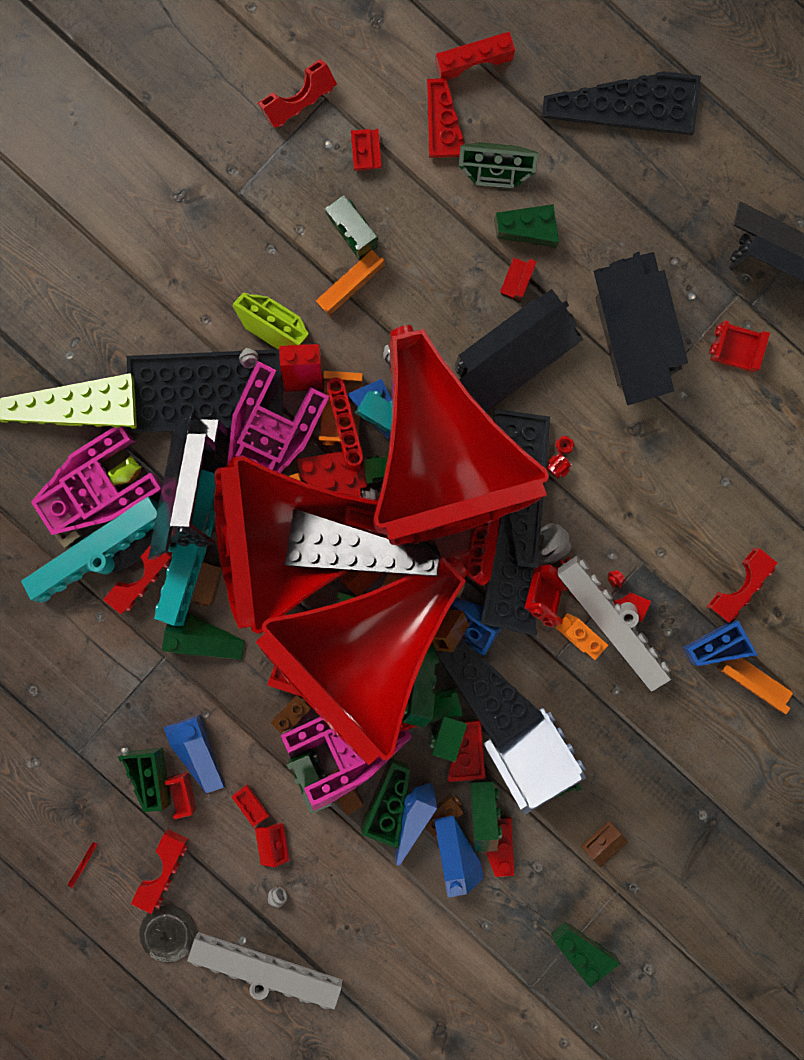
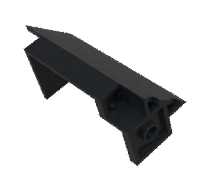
M740 201L737 206L733 226L746 233H743L738 242L740 244L738 251L735 250L730 258L732 263L729 268L734 269L747 257L752 256L804 283V233Z
M636 252L631 258H622L609 264V267L594 270L599 292L595 299L617 386L622 385L627 406L674 392L671 376L677 373V371L682 370V366L686 365L688 361L665 270H658L654 252L640 255V252Z
M552 289L537 300L536 298L458 355L455 371L460 377L459 381L485 412L503 401L583 340L582 335L575 328L577 323L573 314L567 310L569 306L567 300L562 303Z
M191 412L188 418L185 417L180 421V425L174 426L148 560H154L168 552L171 543H177L180 546L195 544L198 547L215 545L213 539L193 526L191 522L205 451H215L216 442H230L231 431L219 420H200Z

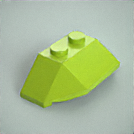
M243 292L233 303V308L245 329L276 349H279V346L301 345L308 337L309 333L305 329L301 317L267 296L249 295V293Z

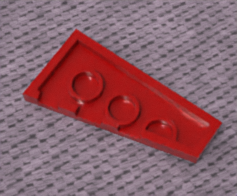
M427 79L429 158L460 157L461 145H464L447 79Z

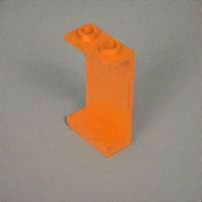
M324 371V394L327 396V383L333 377L343 380L347 394L362 388L363 373ZM333 387L331 390L339 391L341 388ZM328 398L322 411L319 441L323 442V445L335 446V443H340ZM349 400L359 439L360 416L355 414L358 408ZM339 404L336 406L337 409H343L345 407V405ZM342 422L340 425L342 427H348L350 423ZM351 439L345 441L346 445H353L355 443Z
M566 613L561 618L563 620L562 625L554 626L583 653L586 652L594 660L608 646L579 618L569 613Z

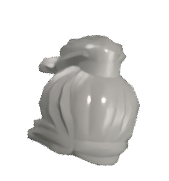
M548 523L541 527L540 535H544L543 548L539 550L538 566L551 565L570 552L572 546L569 542V533L559 524Z

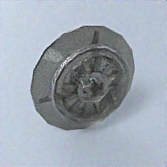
M173 905L160 906L159 909L155 908L152 914L148 913L142 920L139 929L140 943L144 951L153 959L161 962H175L185 957L191 950L196 937V926L191 916L182 908ZM164 932H166L168 935L170 934L171 936L167 938V936H163Z

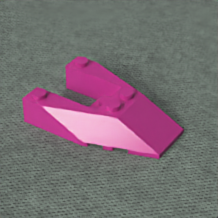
M257 361L233 413L227 465L233 457L245 456L281 473L304 450L329 396L309 387L293 422L261 407L260 404L276 370Z
M113 427L71 453L62 467H59L55 472L53 478L45 484L31 501L51 535L112 521L146 497L153 499L161 494L163 484L154 473H149L121 492H118L101 465L107 459L136 442L127 427Z
M321 717L281 735L290 759L327 742L340 770L304 788L313 811L334 802L363 784L388 761L378 757L370 765L366 764ZM408 729L399 732L394 754L411 739Z

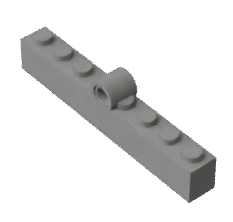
M575 556L558 568L560 579L651 692L670 681L669 672L671 669L665 661L661 662L658 658L660 656L654 647L650 648L645 635L642 632L639 634L635 629L639 621L637 607L630 602L621 605L619 603L615 604L610 591L602 588L600 579L596 574H591L584 559L580 560L578 556Z
M200 932L197 933L187 960L196 967L203 966L209 968L214 973L221 972L227 974L230 978L245 980L251 984L250 994L257 1000L264 999L269 991L276 990L282 992L287 997L294 996L300 998L305 1003H315L324 1009L334 1010L342 988L343 979Z

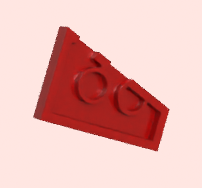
M479 720L461 721L466 723L467 726L456 761H451L447 782L485 779L481 724Z
M501 817V819H497L498 827L501 826L502 839H499L498 851H487L486 854L495 877L514 876L512 818Z

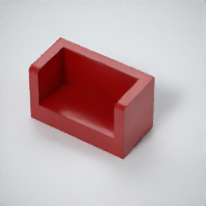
M188 772L169 776L165 781V785H170L176 810L173 818L178 819L193 815L197 808Z

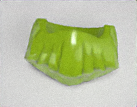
M131 455L121 464L111 469L107 475L114 486L132 484L139 477L142 467L136 463V460Z

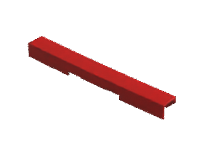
M92 842L83 860L67 884L71 889L98 844Z

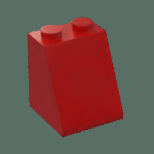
M319 344L279 346L280 368L286 392L308 391L309 387L315 390H324L323 357Z

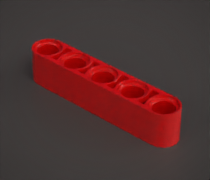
M333 377L327 383L330 405L346 466L350 471L357 472L363 467L362 450L344 382L338 377ZM333 387L341 388L339 391L331 390ZM339 404L345 405L343 409L336 408ZM342 422L350 423L348 427H342L340 424ZM351 439L355 443L353 445H346L345 441ZM356 457L359 459V462L353 464L349 460Z
M500 519L475 527L473 531L467 575L479 585H485L491 578Z

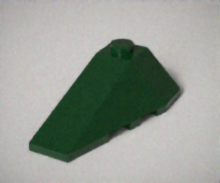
M187 613L183 626H173L167 623L164 631L162 651L242 660L245 640L191 613Z

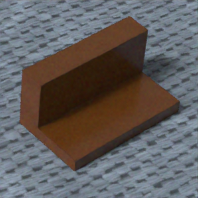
M608 821L581 847L597 865L602 867L629 841Z

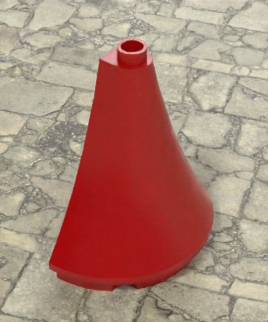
M411 325L401 326L392 330L389 343L392 376V423L384 479L373 518L376 531L386 534L391 545L399 546L406 543L426 542L495 521L545 497L547 494L543 484L549 478L547 469L517 445L472 398L443 360L425 330L414 331Z
M235 456L229 461L227 467L217 468L214 475L215 489L213 490L217 545L228 601L238 629L250 627L256 634L264 633L262 623L268 618L284 616L315 591L347 572L343 570L285 566L293 509L342 524V517L345 515L346 506L375 513L378 500L339 493L311 485L274 471L245 456ZM380 533L377 535L388 539V536L386 534Z
M442 557L440 559L438 577L408 575L372 592L337 604L301 613L268 618L262 623L264 634L256 641V644L303 699L366 764L370 765L378 757L382 760H388L394 755L404 712L426 652L448 609L465 584L466 580L464 577L468 571L455 557H451L448 561Z

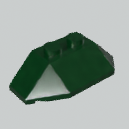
M484 142L464 144L460 148L459 167L475 185L514 189L536 173L538 152L516 145Z

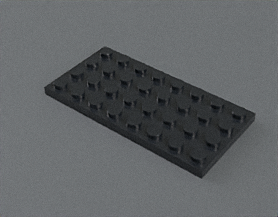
M279 349L254 350L258 353L259 362L276 370L260 406L283 417L282 372ZM242 351L126 356L127 374L131 373L134 377L137 428L129 427L130 433L173 431L174 426L180 425V421L185 417L188 418L191 412L200 420H219L227 429H231L233 413L254 367L245 368L240 363L239 356Z

